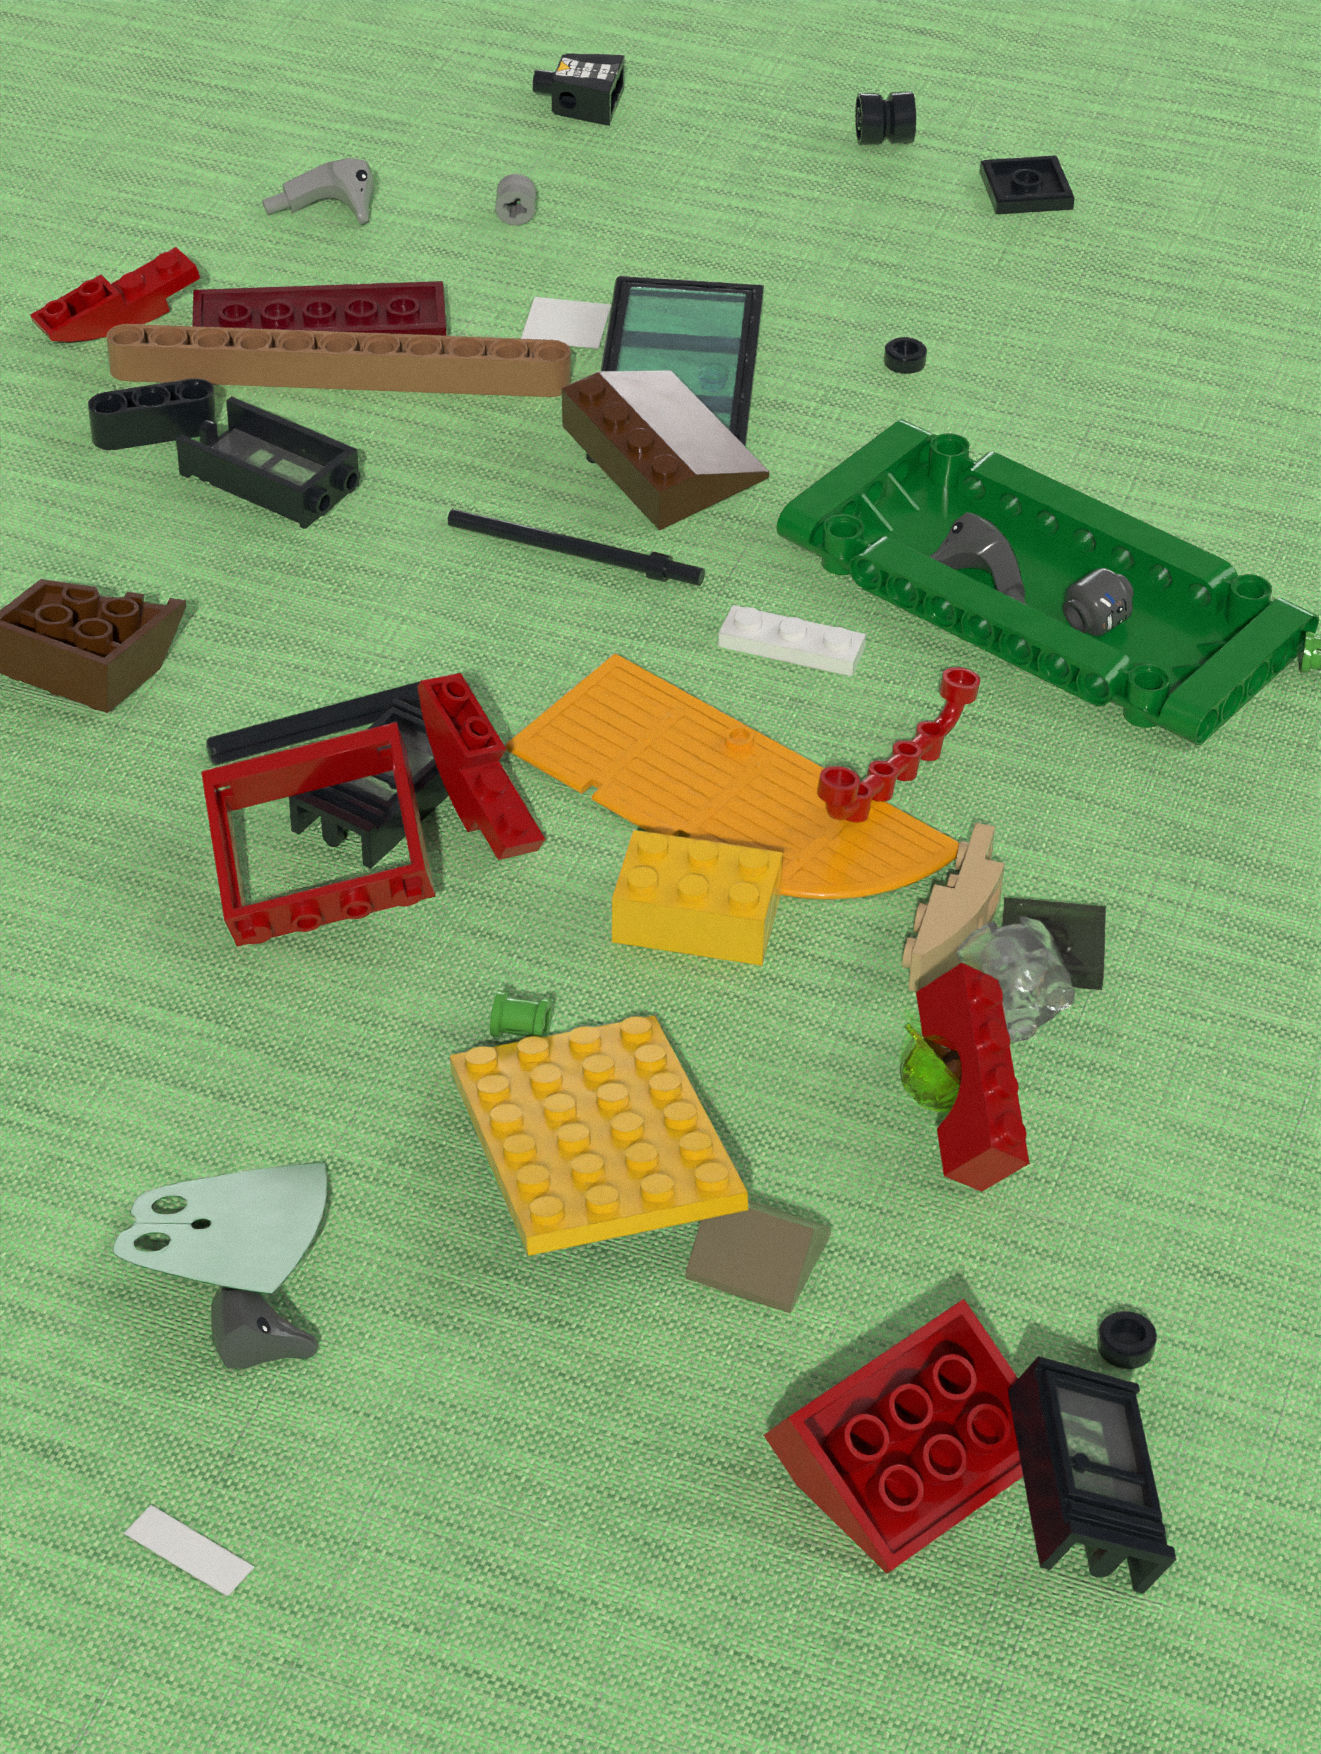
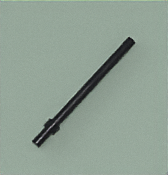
M454 508L450 510L448 515V525L643 572L646 573L647 578L661 582L672 579L701 586L705 576L704 568L673 561L672 556L652 552L650 555Z

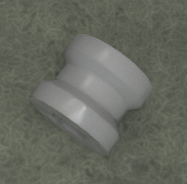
M511 174L501 179L497 186L495 205L497 216L509 225L527 223L535 212L536 187L528 177L521 174Z

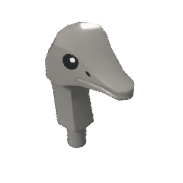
M346 158L330 161L283 183V193L262 200L267 215L287 208H290L293 214L316 200L336 198L345 203L356 215L359 224L363 225L369 221L368 206L374 192L373 175L366 160Z

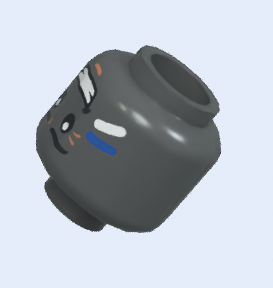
M1106 568L1095 569L1067 589L1066 602L1063 606L1065 617L1073 628L1093 636H1103L1132 615L1134 591L1125 576L1116 574Z

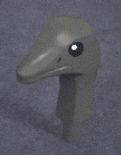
M966 512L954 522L939 549L930 557L953 569H984L991 575L996 590L1026 604L1021 571L1012 545L991 521L976 513Z
M219 1286L211 1305V1333L214 1346L227 1368L246 1369L264 1362L284 1358L307 1359L316 1354L318 1348L316 1338L298 1329L277 1314L264 1298L257 1294L258 1292Z

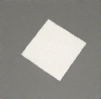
M534 297L521 339L558 340L566 343L568 346L599 349L611 304Z

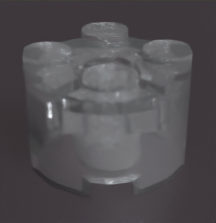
M1019 917L1021 924H1010L1000 928L997 927L995 921L987 923L971 933L958 947L956 952L959 959L958 964L964 963L999 980V985L1003 992L1002 1003L1007 1031L1013 1042L1024 1041L1033 1037L1038 1027L1050 1021L1061 1010L1073 1004L1076 993L1072 986L1071 975L1050 931L1040 921L1028 917Z

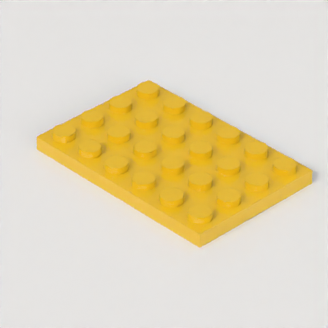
M655 1015L649 1017H629L622 1022L597 1027L582 1026L573 1029L571 1032L546 1037L531 1036L523 1038L519 1042L494 1047L479 1046L467 1052L450 1055L452 1076L528 1256L748 1210V1191Z

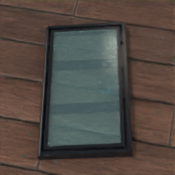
M630 276L617 277L600 371L671 370L746 447L764 285ZM586 454V459L588 460V462L596 463L588 454Z

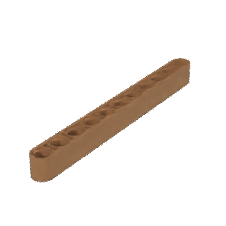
M121 324L114 326L106 334L110 374L121 381L166 383L198 378L204 379L212 385L533 397L561 396V388L571 384V350L566 343L558 340Z

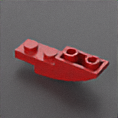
M174 247L167 252L161 253L155 259L133 272L126 273L112 284L101 274L85 281L78 288L57 300L50 301L43 308L30 314V317L34 324L51 341L75 342L106 337L107 332L114 326L121 324L143 325L170 312L166 298L199 280L200 275L197 266L177 247Z
M457 673L421 680L417 688L427 737L444 786L466 831L481 830L498 860L538 851L546 839L499 762L507 749L463 675Z

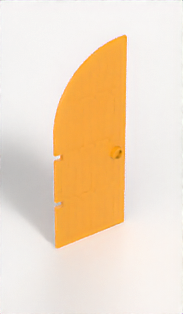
M616 653L505 745L506 751L581 794L591 786L598 788L592 795L593 801L647 832L783 852L781 895L834 900L877 895L918 882L944 868L957 858L960 845L958 841L887 802L872 800L868 819L864 822L855 823L847 820L839 821L832 819L826 811V802L817 795L819 777L824 769L823 767Z

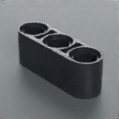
M186 379L96 394L88 401L92 442L96 447L103 450H119L176 441V438L181 434L189 438L200 437V426L205 420L217 424L214 387L204 379Z

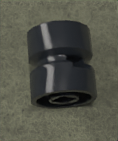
M890 92L886 100L876 93H858L855 104V128L858 144L881 143L885 136L888 137L891 143H913L916 134V104L913 92Z

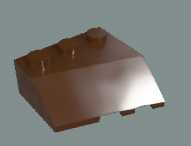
M40 579L0 610V674L41 688L53 695L62 696L87 705L91 709L109 713L160 670L185 612L186 600L169 598L167 605L144 602V594L127 592L124 597L114 598L100 596L97 587Z

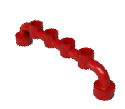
M952 667L946 669L942 674L939 688L940 695L946 700L940 715L934 721L920 722L917 725L916 734L912 740L896 742L893 745L892 754L888 760L870 763L867 777L861 782L859 776L848 768L841 766L824 768L820 773L817 795L826 802L825 808L829 817L839 821L847 820L855 823L866 821L869 816L872 800L885 802L892 799L896 779L912 781L917 777L920 759L924 761L939 759L944 737L955 727L965 705L971 704L977 699L981 681L980 677L975 672L966 668Z

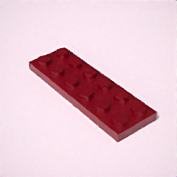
M443 281L193 290L192 326L447 336Z

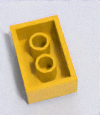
M633 830L612 896V943L762 966L781 897L783 852Z

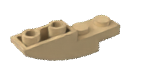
M975 823L970 842L961 841L955 865V870L960 871L959 875L951 873L947 887L934 884L928 904L919 903L914 922V933H917L918 936L917 938L908 937L902 960V967L910 969L908 990L917 992L957 966L974 949L992 922L1001 900L1005 863L992 861L995 826Z

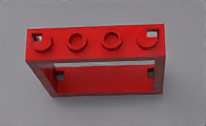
M397 722L201 771L224 921L237 947L246 944H261L270 938L297 931L309 932L321 925L345 919H360L373 912L397 906H412L421 900L436 897L407 749ZM391 745L390 748H386V749H382V750H379V749H378V748H380V747H384V746ZM393 771L411 861L410 865L246 906L231 811ZM226 786H230V787H231V788H227V789H224V790H220V788H222V787H226Z

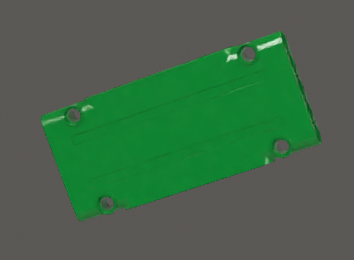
M903 419L896 421L791 500L784 507L777 521V534L822 557L821 564L828 572L836 575L851 574L856 584L865 591L1090 704L1105 706L1112 702L1122 707L1124 718L1132 725L1143 728L1160 726L1195 745H1201L1301 654L1303 652L1306 631H1313L1315 635L1319 624L1317 614L1288 600L1277 598L1274 601H1270L1272 586L1268 580L1261 576L1253 574L1238 576L1234 567L1226 560L999 453L989 452L975 461L969 458L970 444L963 436L954 433L935 435ZM966 512L976 513L991 521L1012 545L1021 571L1026 604L996 590L991 575L984 569H953L930 557L939 549L954 522ZM1106 568L1116 574L1125 576L1132 585L1134 591L1132 597L1133 610L1132 615L1126 621L1103 636L1097 637L1073 628L1065 617L1063 606L1066 602V591L1073 583L1095 569Z

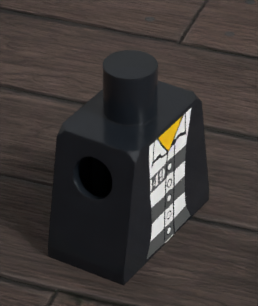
M566 53L562 55L556 71L535 70L533 92L552 95V112L555 115L610 126L624 91L625 55Z

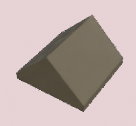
M748 1200L747 1211L701 1220L686 1269V1279L791 1314L831 1235V1227Z

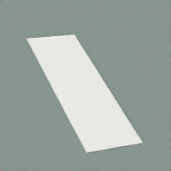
M152 1505L124 1532L126 1536L227 1597L254 1569V1566Z

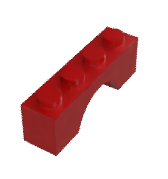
M960 963L918 990L916 997L922 1036L958 1052L961 1062V1083L957 1098L949 1114L937 1128L943 1174L947 1178L982 1192L1027 1166L1030 1162L1026 1144L1027 1133L1023 1124L1018 1097L1019 1086L1015 1077L1010 1050L1011 1039L1007 1031L1002 1003L1003 992L999 985V980L971 966Z

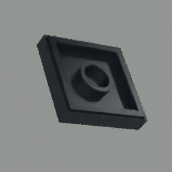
M1056 155L980 161L979 173L996 215L1073 210L1075 197Z

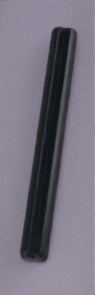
M420 681L209 737L206 740L208 757L212 764L220 765L372 724L391 708V702L395 698L421 709L417 688Z

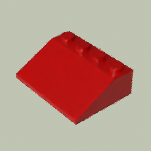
M964 1299L763 1435L795 1484L886 1574L1023 1477L1008 1390L1019 1378Z

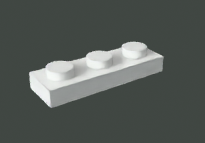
M732 605L719 631L718 647L853 676L865 650L866 634L850 631L842 627H832L804 621L796 617L763 612L755 608Z

